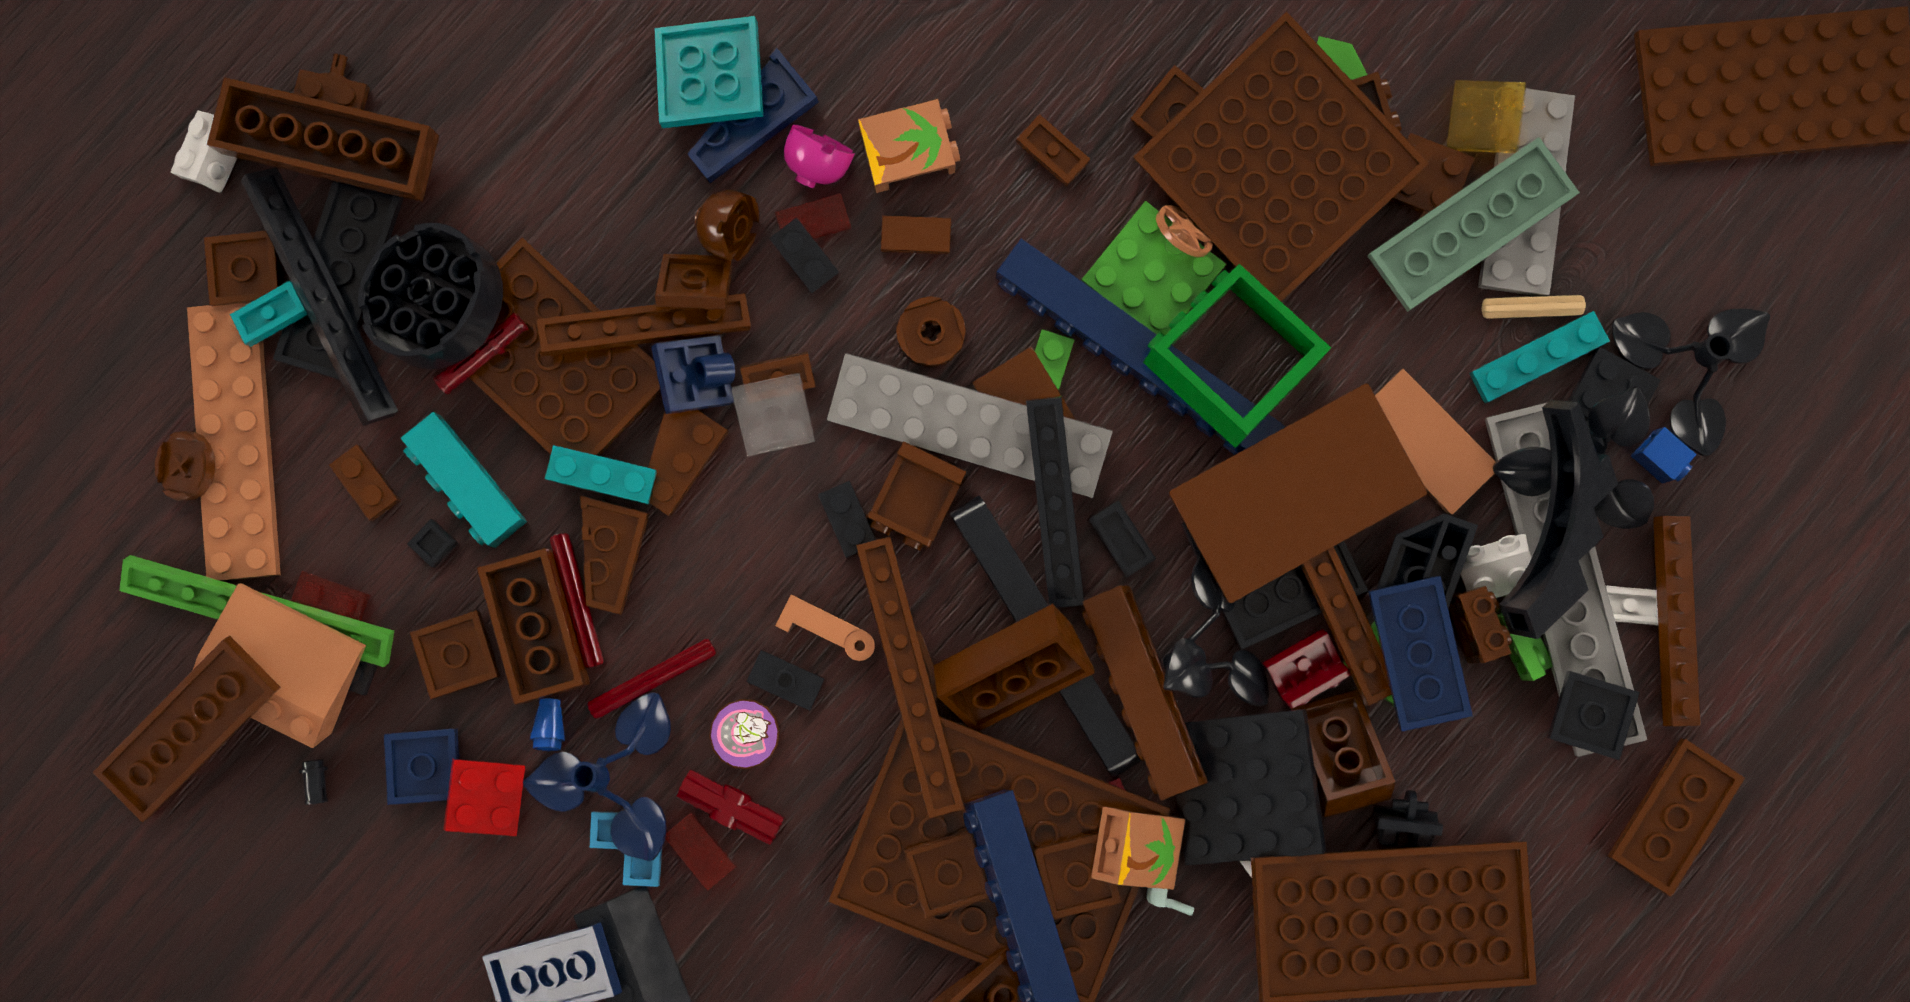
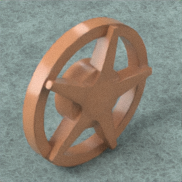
M1165 205L1157 213L1156 222L1160 231L1176 248L1194 257H1204L1210 252L1213 242L1179 207ZM1164 214L1173 222L1169 227L1165 222ZM1198 240L1204 242L1203 249L1200 248Z

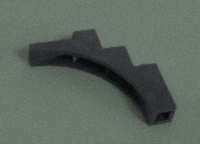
M1550 400L1542 407L1549 432L1552 458L1551 490L1540 540L1530 563L1516 586L1499 604L1510 634L1539 639L1589 590L1579 560L1604 537L1594 507L1618 485L1609 455L1597 454L1579 402Z

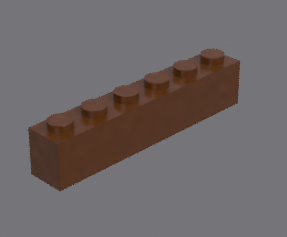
M1120 585L1082 601L1085 607L1083 611L1085 623L1090 630L1095 632L1098 643H1096L1097 653L1102 662H1106L1111 673L1109 676L1110 686L1113 692L1121 698L1124 706L1122 709L1123 719L1126 725L1134 731L1137 739L1135 749L1141 761H1146L1150 772L1148 782L1155 795L1159 794L1162 801L1208 783L1172 691L1163 689L1165 673L1130 586Z

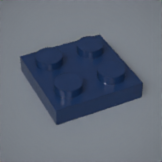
M458 728L384 734L388 805L447 800L452 759H459Z

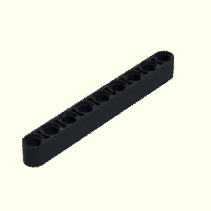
M980 495L950 513L954 523L1015 622L1048 606ZM1092 675L1059 691L1113 779L1141 762L1136 752L1135 744Z

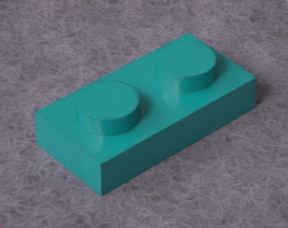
M291 281L284 283L230 314L244 344L250 347L308 315Z

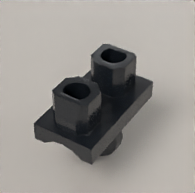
M1407 790L1404 799L1393 798L1391 807L1374 805L1372 815L1376 823L1377 839L1381 845H1397L1399 833L1403 831L1411 832L1409 842L1412 847L1431 846L1435 835H1442L1443 825L1438 822L1437 812L1428 811V802L1417 801L1415 790Z

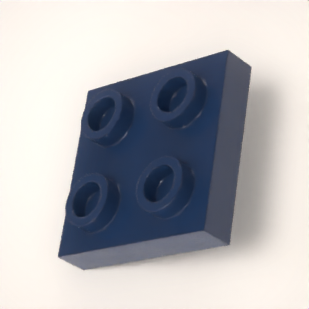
M720 335L656 343L651 347L666 414L726 406L734 403L731 383L735 378V365L731 355L724 353Z

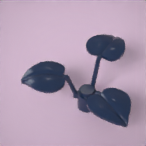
M655 692L643 695L633 701L621 713L616 724L615 736L620 743L629 745L625 750L606 758H599L596 763L581 762L579 758L568 752L555 753L544 760L523 781L524 787L537 801L556 811L566 812L577 808L584 799V791L598 792L600 796H605L623 806L625 810L619 812L611 824L610 834L612 841L617 849L627 856L646 861L654 860L664 844L666 820L663 810L654 800L648 797L637 799L631 806L628 801L608 791L606 787L610 781V774L606 765L632 754L634 749L640 754L652 755L666 745L670 736L671 726L661 696Z

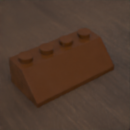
M1054 604L933 665L937 697L969 728L977 731L1095 673L1094 667L1072 624Z

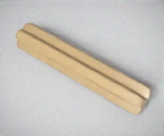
M1582 295L1486 298L1482 302L1481 309L1483 317L1486 319L1581 316L1584 314L1586 302Z

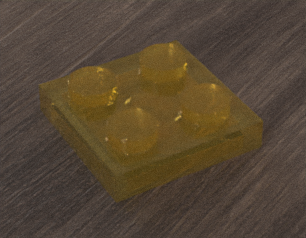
M1455 80L1447 147L1458 151L1518 152L1526 83Z

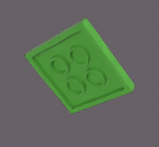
M1145 201L1081 281L1155 334L1162 332L1166 335L1171 330L1168 326L1181 311H1184L1186 314L1192 308L1190 306L1191 302L1203 290L1206 291L1226 264L1211 252L1204 257H1194L1176 248L1165 238L1157 225L1156 215L1159 211ZM1164 216L1168 227L1171 226L1173 222Z

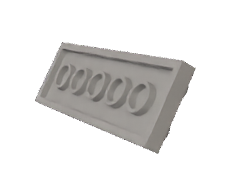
M1507 86L1503 93L1494 167L1540 137L1565 172L1575 96ZM1561 207L1481 261L1478 288L1531 296H1549Z

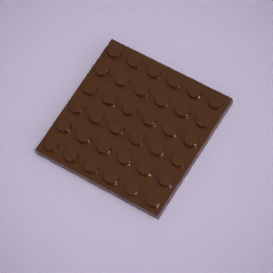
M1287 11L1133 156V159L1193 223L1207 235L1234 267L1238 264L1243 266L1280 301L1287 297L1429 165V162Z

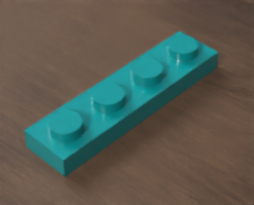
M1592 311L1472 371L1469 375L1486 404L1610 342L1595 312Z

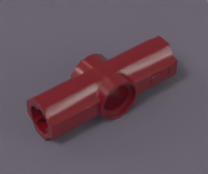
M692 769L683 780L676 796L682 801L709 813V817L716 822L733 830L738 828L769 845L772 844L785 818L779 813L752 801L753 798L741 790L727 784L723 786Z

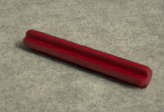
M567 533L556 534L550 537V544L582 660L586 668L596 667L603 664L604 660L589 606H586L585 591L570 537Z
M704 639L587 703L591 715L594 718H600L710 659L716 654L715 648L709 639Z

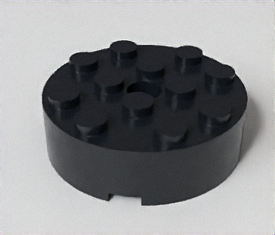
M423 223L414 225V230L401 237L397 234L394 235L376 252L367 266L361 281L358 308L362 309L365 322L363 329L365 333L380 349L417 368L441 369L464 360L484 344L495 326L502 308L503 282L496 261L481 245L451 226L440 223Z

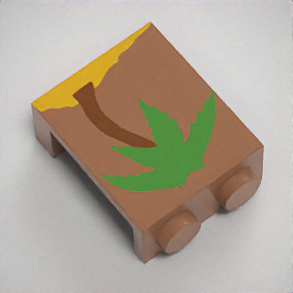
M938 99L858 119L876 193L890 190L889 183L930 172L947 168L949 174L955 173V162L960 161V155L956 141L949 142L947 129L952 128L947 108H940Z
M1103 807L1091 878L1116 885L1174 890L1185 819Z

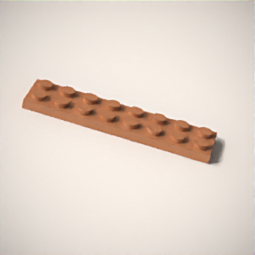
M251 302L220 306L187 307L196 433L204 436L210 443L215 456V473L212 484L205 494L201 496L206 577L220 581L281 575L263 340L252 347L245 345L230 314Z

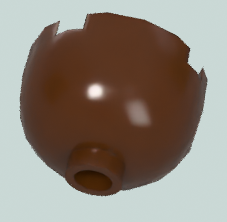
M725 190L712 194L699 207L695 214L698 240L707 252L730 261L731 259L741 260L749 252L756 237V233L750 234L753 221L759 223L760 217L756 199L742 192Z

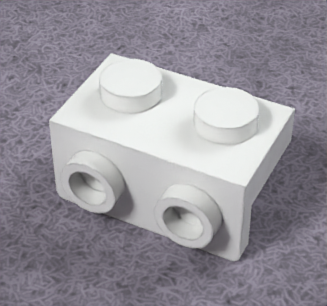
M197 110L194 119L189 124L188 133L182 147L175 156V163L170 173L221 193L237 158L220 154L207 145L214 115Z
M1508 535L1490 544L1471 546L1461 572L1467 591L1486 586L1488 592L1492 591L1496 598L1508 595L1516 586L1532 558L1526 535Z

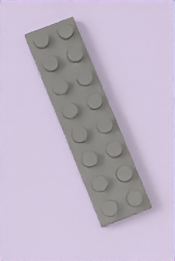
M845 353L827 417L828 421L896 441H904L913 446L1035 481L1026 405ZM1064 417L1072 492L1093 498L1113 430Z

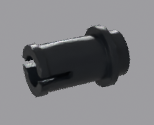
M323 759L301 762L302 769H299V773H303L305 805L328 802L324 770H328V766H324Z

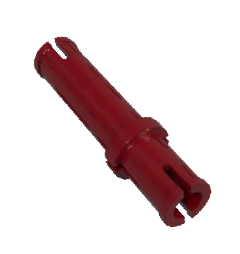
M513 312L491 331L481 347L464 360L447 367L439 375L435 376L433 380L445 394H451L455 388L495 355L505 353V347L523 332L529 329L517 313Z

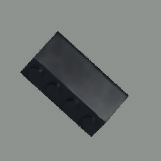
M647 886L638 887L574 915L578 928L600 922L602 924L623 991L614 997L606 998V1002H692Z

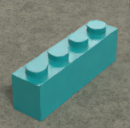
M432 412L401 437V440L407 446L403 450L404 453L416 466L420 463L429 473L425 476L428 483L438 493L441 490L444 491L450 499L447 502L450 510L459 519L462 517L466 518L472 526L468 530L469 533L481 546L486 543L488 546L496 548L528 522L441 415Z

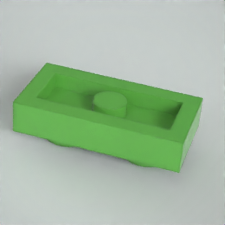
M1042 329L1035 352L1059 390L1074 339Z

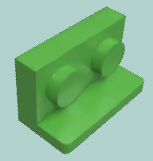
M1502 612L1497 614L1500 624L1506 626ZM1510 634L1512 644L1509 645L1511 651L1509 656L1521 680L1534 681L1546 675L1545 670L1551 668L1552 663L1541 637L1534 639Z

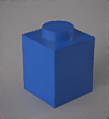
M1662 427L1652 431L1631 457L1658 481L1666 483L1673 480L1678 482L1685 477L1692 468L1689 463L1697 454L1666 427Z

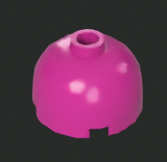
M792 125L786 140L784 157L788 167L797 174L795 180L805 186L814 188L816 183L828 185L842 178L855 153H852L853 150L829 136L823 135L822 137L813 134L814 130L800 125Z

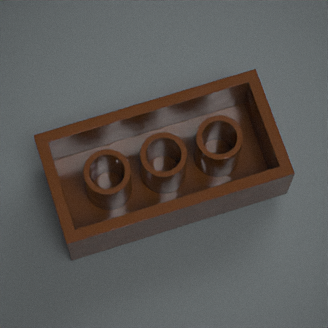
M544 548L477 568L514 705L526 704L590 685L553 551Z

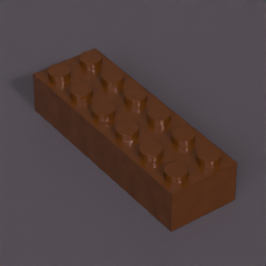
M224 77L207 145L223 155L423 202L439 135L428 125Z

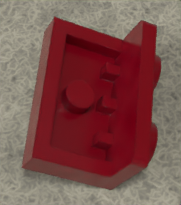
M1324 629L1263 662L1264 668L1278 696L1290 709L1307 704L1312 697L1326 689L1338 686L1342 680L1351 675L1348 667L1341 662L1329 634Z

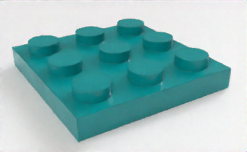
M755 16L655 28L659 124L662 128L763 117L758 21Z

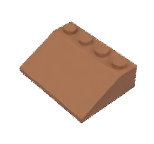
M242 583L238 584L198 654L193 669L223 639L231 636L281 687L251 718L314 748L332 734L366 645Z

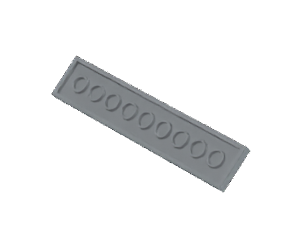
M1546 403L1485 418L1496 462L1509 453L1527 447H1544L1550 450L1549 432L1542 410ZM1501 480L1515 535H1526L1529 549L1533 556L1546 519L1550 491L1538 496H1525L1513 491ZM1594 546L1579 560L1589 590L1543 634L1544 643L1551 659V669L1559 697L1567 671L1634 690ZM1638 703L1634 710L1624 746L1647 740ZM1572 746L1577 757L1594 753Z

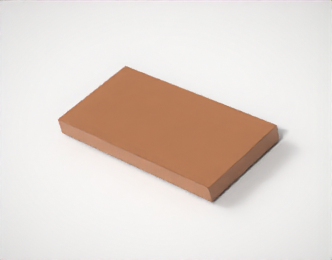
M1401 369L1375 394L1424 484L1427 494L1448 515H1453L1495 474L1493 471L1495 461L1404 369Z

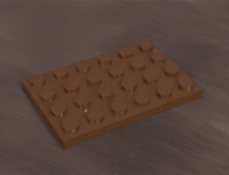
M521 237L497 262L503 282L502 308L493 329L506 320L513 312L521 317L529 329L506 346L505 353L495 355L469 378L548 453L551 454L553 445L600 456L661 392L655 362L638 345L542 356L537 319L601 310Z

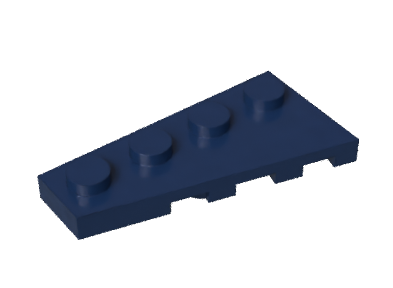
M778 48L769 56L770 61L761 70L763 117L714 122L688 152L692 162L709 183H712L819 103L817 96Z

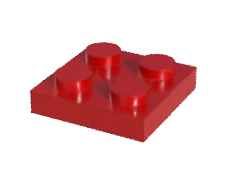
M452 759L443 830L517 836L525 765Z

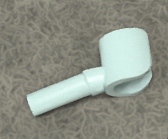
M1147 889L1146 898L1150 904L1157 907L1172 908L1190 916L1193 914L1194 907L1167 898L1168 889Z

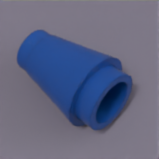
M550 698L539 700L530 740L533 741V749L542 751L561 750V744L565 742L562 710L560 707L561 700Z

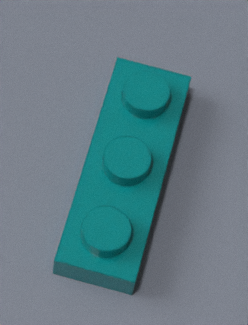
M553 445L545 479L649 504L657 470Z

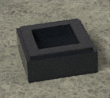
M430 519L407 543L432 568H436L458 544L434 519Z

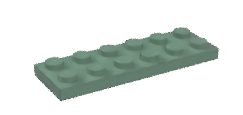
M1538 137L1372 251L1367 257L1406 311L1409 312L1580 192L1540 137Z

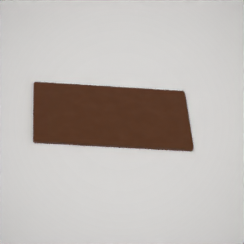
M1367 383L1169 491V496L1228 603L1237 601L1427 494L1424 484L1371 387Z

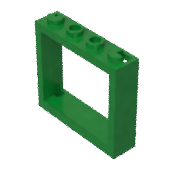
M1240 264L1230 273L1223 270L1211 284L1214 289L1209 293L1203 290L1191 302L1190 306L1193 309L1188 314L1181 311L1168 325L1171 330L1166 335L1159 332L1147 345L1151 351L1143 361L1151 371L1235 448L1307 376L1331 349L1324 340ZM1230 289L1304 356L1244 418L1169 350Z

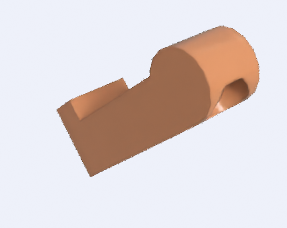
M790 595L775 625L789 632L794 623L845 648L847 655L853 660L863 661L874 653L875 642L869 633L793 595Z

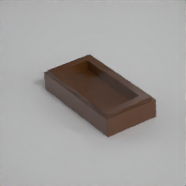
M882 215L881 252L950 254L951 218Z

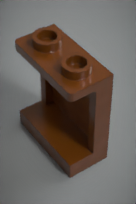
M903 441L892 469L871 511L869 510L866 517L868 520L873 521L870 526L872 529L887 536L893 531L904 537L902 540L903 544L921 551L923 546L930 549L966 476V471Z

